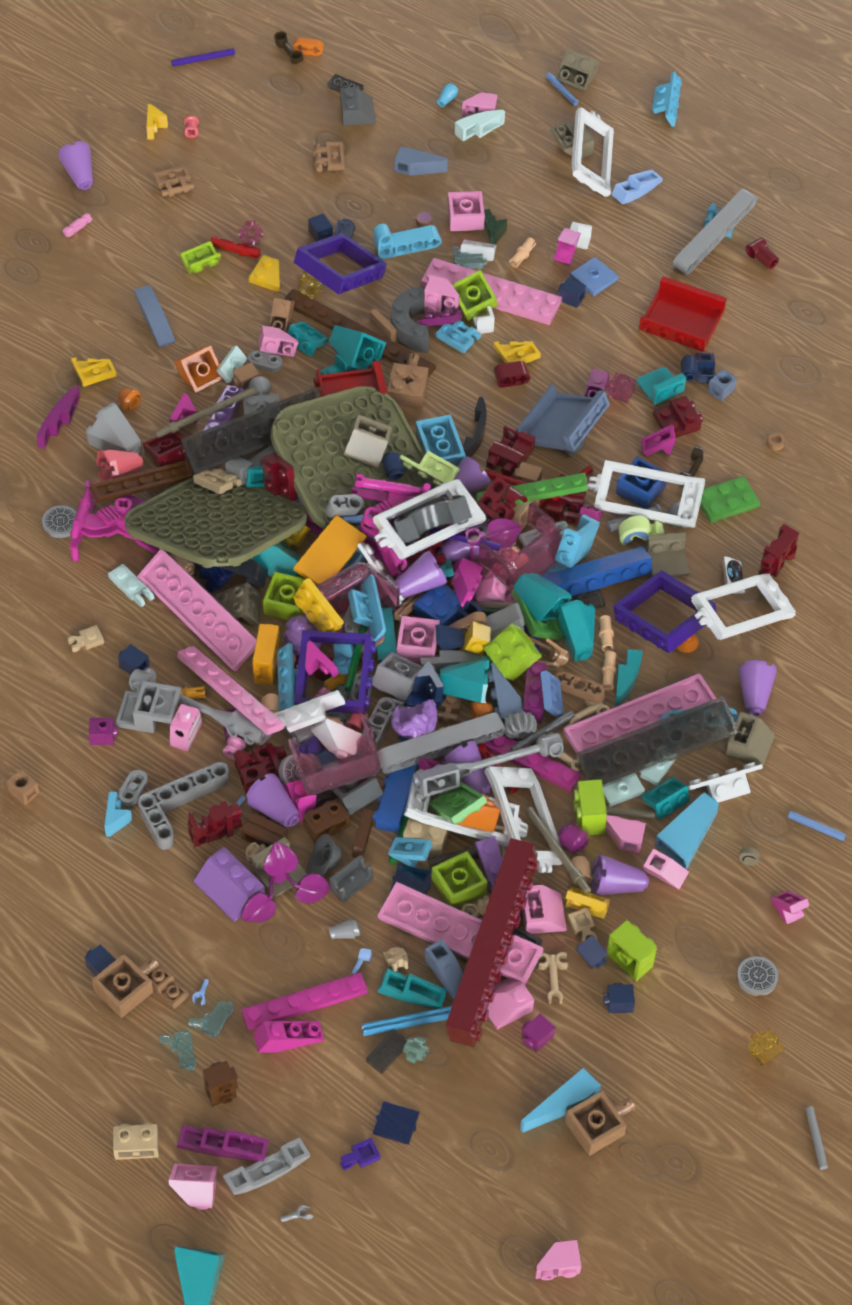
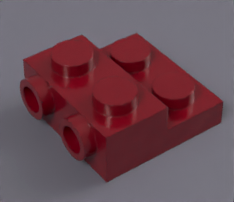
M687 396L670 400V405L653 410V416L661 429L671 424L674 426L675 438L700 431L701 423L703 422L702 414L695 411L694 401L692 399L689 400Z
M178 432L168 433L160 438L155 437L142 443L144 450L152 456L153 462L158 467L187 460L193 455L190 442Z
M276 452L263 456L261 464L264 473L265 489L274 496L281 494L290 501L296 500L294 467L278 456Z

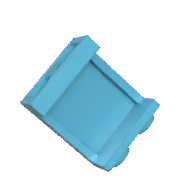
M582 515L576 531L566 528L555 560L572 568L590 553L600 522Z

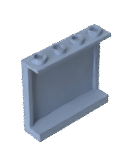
M551 384L517 427L516 431L519 433L523 431L536 437L535 446L574 452L610 404L605 391L599 390L592 398L557 393L555 385Z

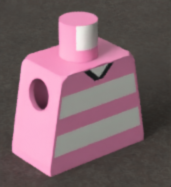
M184 704L180 705L170 725L171 747L189 751L203 723L199 709Z

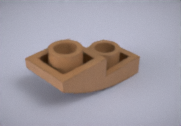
M161 965L147 975L152 981L153 990L173 1009L190 997L189 992L177 983L174 976Z

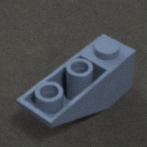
M401 146L395 157L394 172L411 176L448 171V158Z
M491 663L490 669L487 672L488 682H492V689H490L491 700H495L496 707H493V713H498L504 724L505 718L509 717L510 714L523 712L521 697L496 665Z
M441 939L425 948L424 961L443 987L447 989L448 994L454 1001L463 971L450 948Z

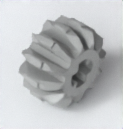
M516 712V714H510L509 717L505 718L506 737H509L511 740L525 739L537 730L536 719L529 712Z

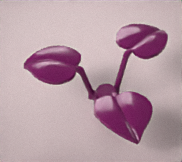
M495 519L487 527L490 535L480 533L476 528L461 531L466 534L467 542L470 544L469 561L473 562L474 546L479 545L482 538H491V542L502 545L501 549L511 547L522 530L521 526L512 520ZM453 523L447 524L445 527H442L441 529H445L453 525ZM462 559L454 563L452 567L454 574ZM473 562L482 567L481 563Z
M274 841L270 852L264 860V870L270 875L268 879L269 896L267 897L263 892L253 895L245 904L241 918L246 922H264L274 915L276 904L271 900L273 898L274 882L282 883L288 879L294 887L298 888L295 892L296 899L308 904L322 899L329 892L330 887L325 878L317 873L305 875L300 880V884H297L288 874V872L294 871L298 865L296 854L286 845Z

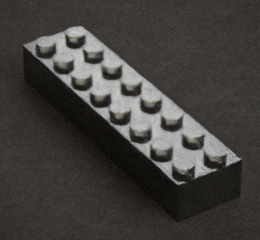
M310 389L181 439L179 444L192 476L223 465L229 460L243 457L271 446V427L277 415L291 405L319 398L317 389Z
M722 696L577 752L575 756L585 781L602 779V785L605 787L737 736L739 731L726 699Z

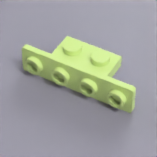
M430 451L426 452L420 464L403 455L400 456L403 462L402 465L405 468L417 470L418 475L425 479L427 477L433 479V483L437 486L453 481L460 470L455 465Z

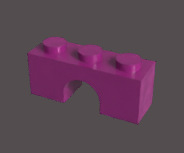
M535 662L526 670L523 711L531 713L538 724L542 722L544 701L541 671H546L547 663Z

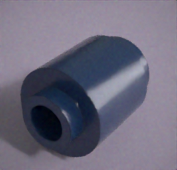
M693 355L684 356L680 362L681 373L685 375L686 381L696 380L699 376L698 361Z
M394 452L386 453L382 458V463L387 477L390 480L402 478L404 476V468L399 454Z

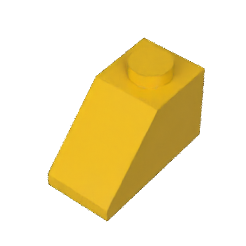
M473 621L464 636V646L458 647V650L482 656L485 652L483 648L490 643L491 627Z

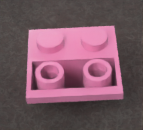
M430 275L425 288L424 314H439L459 310V294L449 280Z
M544 885L532 886L531 891H527L526 907L522 909L525 931L531 934L567 931L561 893Z

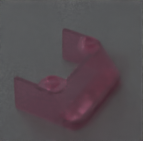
M532 502L528 508L527 523L541 533L518 553L508 547L501 548L495 552L483 542L480 543L478 562L513 590V586L520 575L536 573L542 576L558 563L555 557L562 536L554 520Z
M356 562L316 586L340 616L347 611L350 605L348 598L350 590L354 589L362 592L361 584L372 574L375 576L380 604L384 602L395 611L399 608V586L365 562ZM342 619L344 621V624L342 625L338 633H345L344 619Z
M367 713L360 716L366 734L357 740L356 747L359 754L321 766L320 760L315 754L308 753L301 756L295 737L288 740L304 790L307 793L315 795L373 776L379 772L381 768L380 757Z

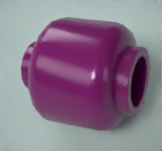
M570 823L567 826L563 825L558 832L560 845L571 853L583 851L589 842L587 838L588 833L575 823Z

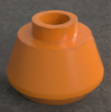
M126 388L122 389L118 394V402L124 411L134 410L141 401V394L138 390Z
M696 634L692 635L676 649L683 653H690L696 650L699 644Z
M486 700L485 703L475 701L470 703L473 719L493 713L491 703H487Z

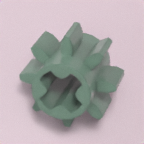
M417 1035L416 1038H409L403 1048V1052L407 1056L406 1060L415 1064L416 1061H423L429 1051V1047L425 1044L426 1039Z

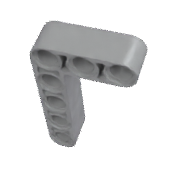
M390 697L381 698L360 737L355 756L350 757L348 763L359 758L369 769L390 725L393 724L392 719L395 707L398 706L399 709H406L407 707L415 706Z
M214 763L139 797L140 816L160 849L167 850L174 845L173 829L164 813L225 787L229 783V768L225 763Z

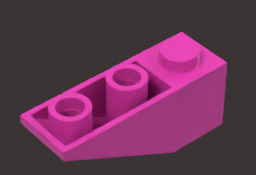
M462 558L451 580L462 607H464L466 601H471L483 577L480 574L483 567L465 558Z
M264 1021L253 1034L258 1053H277L324 1041L319 1021Z

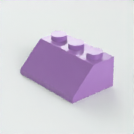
M225 847L208 858L194 880V883L233 922L241 917L245 904L253 895L260 892L265 893L264 885Z

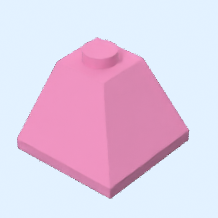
M508 978L495 985L494 1001L489 1003L487 1008L489 1010L488 1017L498 1030L532 1012L534 999L522 982Z
M174 1163L169 1178V1185L190 1207H196L200 1210L212 1208L215 1199L218 1166Z

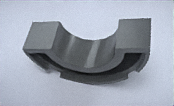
M423 286L412 287L401 293L394 300L391 307V324L397 329V342L399 344L403 343L407 346V349L428 353V326L420 325L412 320L416 315L424 314Z
M453 495L451 500H447L446 497L439 498L403 513L404 517L402 519L397 517L394 521L399 537L405 545L415 543V539L420 538V535L429 533L432 528H442L451 523L461 525L468 522V519L472 518V514L466 497L464 495Z

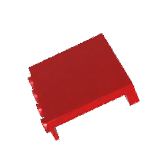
M663 276L660 280L659 289L644 317H640L639 330L704 352L726 309L727 298Z
M380 361L373 362L370 369L321 375L320 370L317 369L316 377H314L315 388L318 387L319 390L317 398L362 386L376 388L375 391L388 394Z

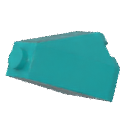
M334 325L329 340L349 366L358 370L367 369L368 365L379 361L386 342L370 335Z
M283 541L259 553L252 559L268 570L267 576H273L274 572L298 576L299 578L301 576L293 570L301 557Z
M536 573L520 575L513 586L537 622L558 619L560 604L570 602L571 599L569 592Z
M580 600L560 604L558 625L564 635L562 638L574 662L584 661L592 657L594 644L595 607L591 604L584 605Z
M482 656L441 668L438 677L444 685L443 694L485 703L489 656Z
M176 1246L174 1253L185 1305H212L225 1254L204 1249L190 1250L188 1247Z

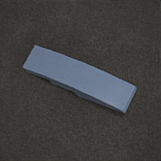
M148 285L134 289V294L144 320L147 322L158 348L174 344L175 338L151 286Z

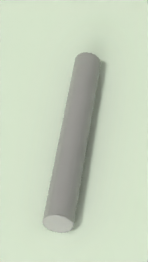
M806 1107L805 1111L819 1168L824 1170L828 1168L814 1107Z

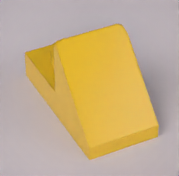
M148 104L147 139H154V133L158 132V128H168L167 115L152 104Z

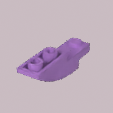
M227 385L217 403L243 392L244 389ZM241 401L213 413L203 430V437L220 441L223 436L226 437Z
M495 836L475 842L480 858L479 864L483 876L488 882L487 887L490 895L503 861Z

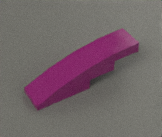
M74 386L52 408L42 423L36 436L38 448L45 449L50 436L58 437L63 423L70 425L80 399L79 386Z
M183 1125L177 1148L218 1157L264 1161L269 1140L229 1129L223 1132L207 1127L201 1130Z

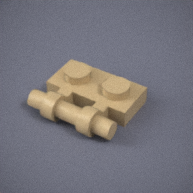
M213 468L211 471L205 470L193 476L194 483L214 491L216 494H223L225 491L232 489L233 486L239 487L242 484V481L237 476L227 474L222 469Z

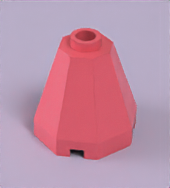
M118 450L98 451L96 464L97 467H101V471H98L101 481L138 473L143 466V459L138 453Z

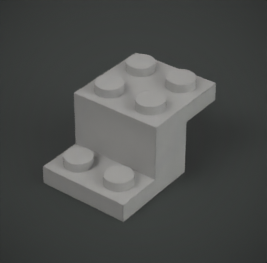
M143 681L139 693L125 691L116 725L120 728L155 733L158 722L171 724L180 699L181 687Z

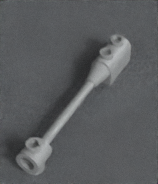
M149 667L144 670L135 669L129 679L130 689L133 692L139 693L143 681L156 683L157 675L155 671ZM180 695L179 702L197 708L201 712L212 716L213 719L226 727L231 737L239 735L244 737V741L249 745H252L254 742L263 745L272 736V734L266 735L237 709L234 712L215 710L189 697Z
M558 733L543 734L537 739L536 745L474 763L437 764L431 769H420L413 774L414 786L423 797L460 787V779L478 769L537 752L543 757L548 755L558 757L564 750L563 741Z

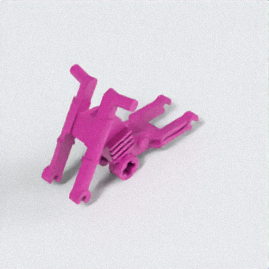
M357 474L355 487H352L351 493L361 496L362 499L379 503V505L377 504L375 507H369L365 510L359 530L366 536H373L375 538L379 532V529L373 522L375 515L429 491L431 488L430 484L425 483L420 488L409 484L385 481L384 479L365 478L362 474ZM360 487H363V488H369V489H376V490H378V491H372V490H366V489H359V488H360ZM397 517L388 520L391 526L394 525ZM376 541L389 575L392 578L394 576L398 578L402 574L398 569V565L402 564L401 571L405 570L407 566L406 559H399L392 548H388V546L380 547V541Z
M87 480L85 482V491L78 503L79 507L70 531L72 537L70 542L72 561L79 560L78 546L82 541L83 535L92 538L102 536L109 538V536L111 537L113 534L119 533L124 535L125 538L134 539L125 529V516L132 509V502L129 499L119 498L115 501V506L109 505L104 507V509L102 508L101 511L98 510L97 514H91L96 508V501L93 500L91 503L93 496L89 490L90 481ZM134 539L138 545L154 555L160 550L158 547Z

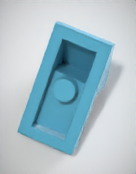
M333 644L335 658L332 662L336 665L339 674H348L355 648L351 644Z
M109 792L104 826L106 836L108 837L132 821L131 810L121 809L122 802L118 800L117 792Z
M395 837L388 854L409 867L415 868L418 860L426 861L433 844L427 839Z

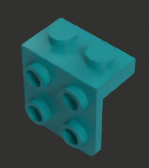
M662 367L637 378L636 383L653 404L656 405L684 392L686 377L683 373L674 377L666 367Z

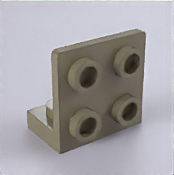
M685 532L648 536L646 551L652 557V577L661 570L672 577L689 575L684 551L686 542Z
M248 582L216 594V600L236 619L242 617L252 627L259 625L260 593Z
M286 837L277 841L290 848V842ZM273 844L251 857L252 870L268 891L270 875L264 870V860ZM299 863L294 871L288 872L289 876L297 884L307 875ZM288 879L282 883L274 882L273 897H278L294 886Z

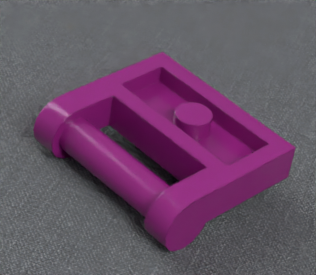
M454 310V312L439 314L427 313L424 315V318L418 320V324L427 326L452 324L462 319L461 310Z

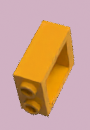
M259 625L253 657L254 684L273 685L277 653L280 649L279 626Z

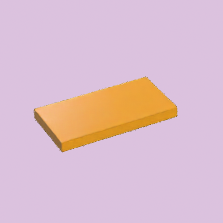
M336 515L294 566L293 570L305 579L310 578L318 588L325 591L359 547L357 545L363 543L367 536Z

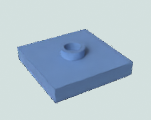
M596 257L570 273V278L586 285V291L593 297L618 281L619 277Z
M547 670L541 671L544 709L554 717L559 718L564 715L560 680Z

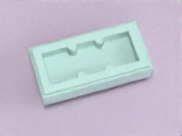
M237 345L233 346L216 371L226 383H230L233 378V370L241 367L247 360V357Z
M659 746L642 771L640 778L658 786L676 760L677 755Z
M637 775L603 787L604 799L608 806L611 807L645 794V789Z

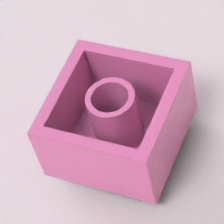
M482 191L448 192L447 207L450 231L484 230L485 214Z
M402 616L397 643V655L416 663H421V658L436 657L438 643L436 641L435 625L440 624V620Z

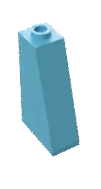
M705 792L701 794L657 835L655 847L687 869L717 815L719 803H717L714 797L707 795Z

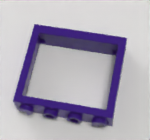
M343 233L297 248L293 262L338 295L382 279L387 263ZM341 251L364 268L342 276L319 259Z
M661 570L616 603L613 608L615 620L669 654L706 625H701L699 623L701 619H696V613H694L666 634L631 612L661 589L698 613V610L691 601V597L698 592ZM709 600V604L716 612V603Z
M302 631L294 705L315 699L306 698L308 673L305 669L307 643L309 641L364 645L359 700H345L344 705L325 712L366 714V707H369L370 703L368 689H372L370 671H374L372 653H376V641H373L372 634Z

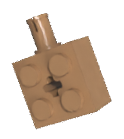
M410 353L407 365L393 363L387 392L399 406L422 409L428 384L429 368L417 366L420 358L419 355L415 353L413 359V353Z
M123 954L92 979L94 992L122 1019L153 993L152 981L147 975L158 968L159 964L153 956H150L137 967Z
M601 1091L566 1111L565 1123L588 1156L625 1136L627 1124L622 1119V1116L635 1110L633 1102H630L631 1099L629 1097L613 1106L604 1092Z

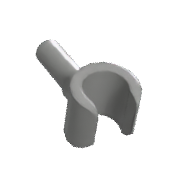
M301 1205L296 1212L282 1216L281 1221L285 1222L295 1218L310 1220L313 1218V1215H305V1211L312 1207Z

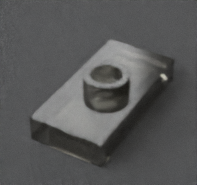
M600 588L572 596L570 602L580 600L584 605L591 604L595 609L605 607V600Z

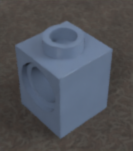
M722 369L710 380L708 393L720 401L724 400L735 390L737 378Z

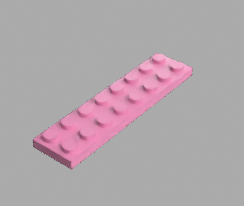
M433 258L421 280V286L426 287L430 275L446 278L451 284H454L477 271ZM483 273L497 299L498 306L495 309L547 325L551 324L562 302L561 296Z
M160 549L137 576L233 671L236 672L255 651L257 639L165 550Z
M699 673L565 727L563 733L579 759L586 761L659 731L660 717L664 713L672 710L718 707L719 701ZM668 716V722L673 725L674 719Z
M398 882L395 883L377 915L379 920L432 944L443 939L452 953L467 960L482 922L481 919ZM515 935L513 945L509 946L507 950L508 959L506 965H502L500 970L502 976L520 981L526 985L543 952V947Z

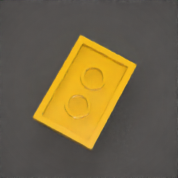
M310 578L304 580L293 597L296 605L303 610L308 621L314 624L318 632H338L344 621Z

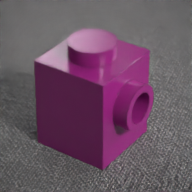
M89 718L90 745H114V737H118V725H114L113 718Z
M539 1014L532 1021L528 1020L523 1025L521 1039L526 1047L538 1052L554 1037L555 1026L542 1014Z

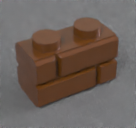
M252 812L241 829V838L249 843H257L258 845L264 844L266 848L272 845L274 841H279L284 837L288 840L289 837L287 827L269 820L264 814L258 815Z

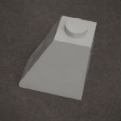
M114 402L99 410L95 416L97 418L93 426L89 425L86 430L87 443L100 450L138 453V455L142 452L140 438Z
M518 603L486 617L487 626L491 627L490 642L511 624L521 627L524 631V618Z

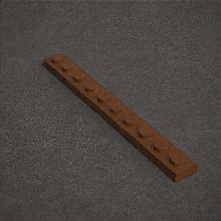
M292 289L284 298L295 301L293 310L332 331L334 325L365 333L386 342L382 358L392 363L407 365L408 355L413 353L295 289ZM422 357L419 358L417 366L429 368V378L436 369V365Z

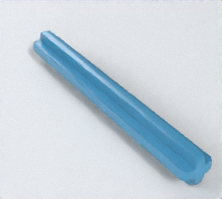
M452 1006L362 1024V1032L364 1036L447 1020Z

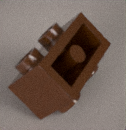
M337 798L333 801L325 802L316 809L307 811L303 815V826L313 842L316 843L323 834L331 836L349 827L350 815Z
M227 1061L222 1063L216 1062L203 1070L204 1087L212 1107L221 1103L227 1104L237 1097L236 1089L239 1088L236 1081L238 1079L234 1067L230 1068Z

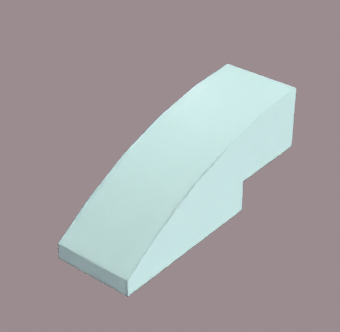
M485 111L462 118L455 122V135L462 141L475 134L481 138L504 124L505 111Z

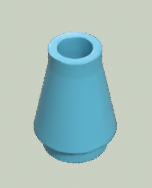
M451 83L445 85L436 101L440 107H445L446 104L457 97L458 88Z

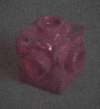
M245 221V225L239 228V239H243V242H246L247 245H257V242H260V238H263V227L259 228V224H256V221ZM249 230L254 231L253 236L248 235Z
M616 372L615 376L610 378L607 383V388H609L608 396L627 403L635 391L636 380Z

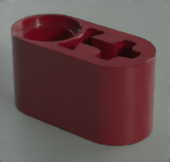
M524 361L503 363L494 368V374L499 387L523 385L530 381V374Z

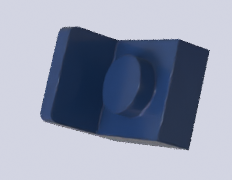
M349 219L338 220L335 235L343 233L352 239L353 231L356 228L355 224Z

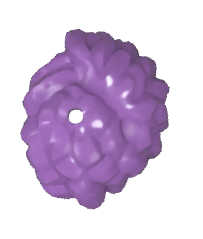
M306 615L292 617L285 623L287 630L283 635L285 645L288 643L293 645V653L297 658L300 653L302 631H318L314 624L308 621ZM312 642L318 649L321 648V643Z
M428 699V701H424L422 704H417L415 707H407L406 709H399L398 706L395 707L392 727L399 735L406 739H413L434 732L437 723L436 703L433 700Z

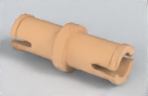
M528 237L524 244L517 248L515 255L509 260L512 267L518 268L520 263L529 256V252L536 245L533 238Z
M603 615L599 618L601 649L603 652L613 651L612 638L614 637V631L611 627V617Z
M613 651L605 652L604 666L601 671L603 674L602 685L605 690L614 689V675L617 673V668L615 667L617 654Z

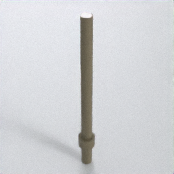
M254 387L247 389L182 420L168 423V426L155 431L158 438L168 433L173 434L179 431V428L256 394V390Z
M529 807L526 813L568 870L574 884L578 885L584 894L590 893L591 888L586 883L585 876L580 870L576 869L534 809Z

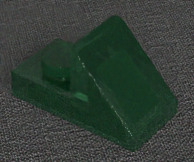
M486 209L484 210V227L490 244H496L507 230V219L496 220L495 215L492 216L491 210Z

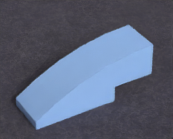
M653 170L629 175L627 181L615 185L612 196L621 204H626L651 191L662 182L663 178Z

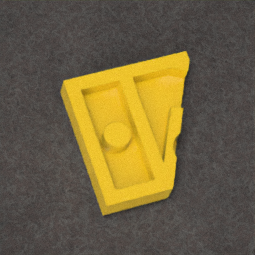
M263 255L249 276V283L279 292V260Z
M510 341V344L494 342L493 345L504 363L516 361L529 363L541 357L540 351L532 341Z
M71 358V363L83 387L117 376L110 359L97 360L88 358L87 361H77V358Z

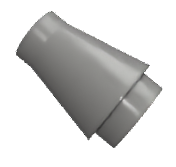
M351 918L336 926L329 927L332 940L356 939V936H360L357 919L352 920Z

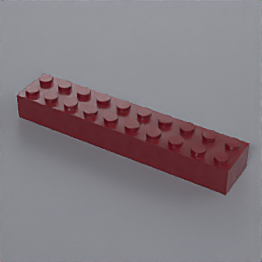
M510 838L445 1025L449 1039L452 1042L475 1047L476 1041L481 1039V1026L483 1022L487 1021L489 1015L488 1005L494 1001V988L496 984L500 983L502 972H500L501 967L506 965L508 947L512 946L514 942V929L519 927L521 921L520 911L526 907L527 891H531L533 873H537L539 868V861H537L538 852H536L533 843Z

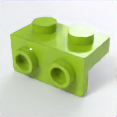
M211 241L179 255L188 274L192 272L198 273L206 266L213 267L219 263L218 261L221 258V254L216 252Z

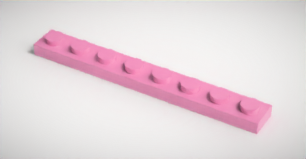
M187 647L178 651V659L266 735L284 729V722L196 647Z

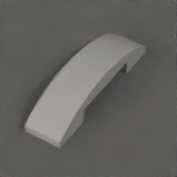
M299 1137L281 1146L280 1151L266 1157L264 1161H259L245 1169L241 1166L223 1175V1178L233 1195L242 1194L266 1185L293 1170L310 1157V1153Z

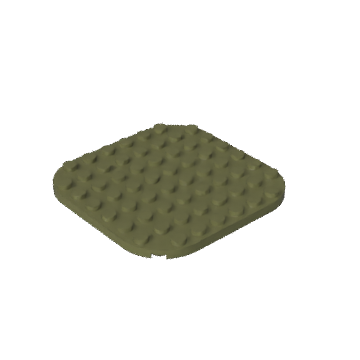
M355 387L291 405L283 409L272 424V445L277 455L294 467V488L310 518L324 530L333 520L325 514L326 505L334 495L352 494L351 489L355 487L357 474H362L365 478L384 479L385 481L409 484L420 488L425 483H428L431 486L430 490L437 487L433 483V479L421 477L417 474L418 471L413 468L409 470L403 466L404 476L398 480H390L386 475L382 459L377 468L343 455L350 427L359 414L392 427L382 458L386 453L394 452L398 453L399 456L403 455L420 464L425 456L399 405L388 394L375 391L376 388ZM360 487V488H359V489H366V490L378 491V490H376V489H369V488H363V487ZM363 499L364 505L357 515H364L367 508L375 507L379 503ZM361 522L349 524L359 530Z
M190 478L131 509L125 516V529L134 539L173 553L175 556H180L190 562L201 564L205 568L213 566H240L242 562L252 559L259 553L302 530L307 522V514L301 503L295 500L290 501L282 495L274 496L261 487H246V484L239 487L233 486L232 489L225 491L223 494H216L214 491L194 483L193 478Z

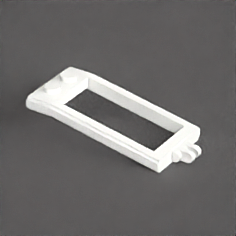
M581 107L576 110L572 173L579 182L585 183L593 191L608 197L611 194L610 176L614 129L600 119V115H595L594 111L589 113ZM584 123L604 136L601 177L581 164Z
M606 460L602 474H598L597 477H589V482L591 483L587 485L588 489L593 490L597 494L595 509L628 516H644L648 520L694 528L705 486V479ZM615 471L684 485L678 515L607 502L606 497L612 472Z
M456 479L375 515L373 522L379 529L375 540L377 542L380 541V547L388 546V548H392L398 558L403 560L463 530L485 522L486 516L461 481ZM444 494L450 500L453 499V495H464L466 497L472 514V518H469L468 522L461 525L453 524L407 547L388 522V520Z
M767 573L700 592L691 597L692 603L698 610V613L695 614L696 619H701L699 623L707 625L718 640L780 620L793 618L796 615V611L789 603L788 598L782 593L770 574ZM757 586L775 611L725 627L708 601Z
M486 767L484 773L492 787L509 841L510 838L521 839L503 787H521L530 789L540 819L560 845L541 786L532 768ZM551 847V851H536L538 852L539 873H551L552 865L563 864Z
M412 779L404 812L405 816L428 825L481 840L495 836L497 844L508 847L509 839L506 829H504L502 834L495 831L489 832L462 825H454L442 816L428 813L427 808L430 796L423 797L416 790ZM489 797V799L494 801L495 805L498 807L496 799ZM509 803L519 836L526 837L528 825L521 822L522 820L518 817L520 805Z

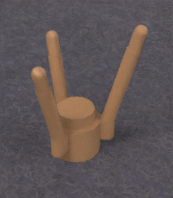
M529 637L535 644L550 651L549 658L552 662L541 660L536 662L547 663L546 666H553L557 669L559 665L564 666L568 662V650L561 648L549 638L545 640L554 648Z

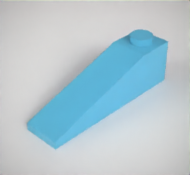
M582 1068L522 1119L520 1130L526 1132L565 1116L566 1111L599 1093L601 1085Z

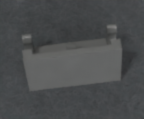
M361 855L330 878V890L343 903L374 879L372 867L370 865L368 867L365 866L364 858Z

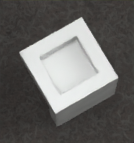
M572 222L570 230L581 233L577 248L588 249L592 226Z
M487 306L486 315L473 317L474 328L480 334L494 332V314L491 306Z

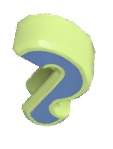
M644 516L629 517L618 527L620 543L623 546L632 541L635 536L647 541L650 535L664 534L662 523L655 521L653 524H650L649 520Z

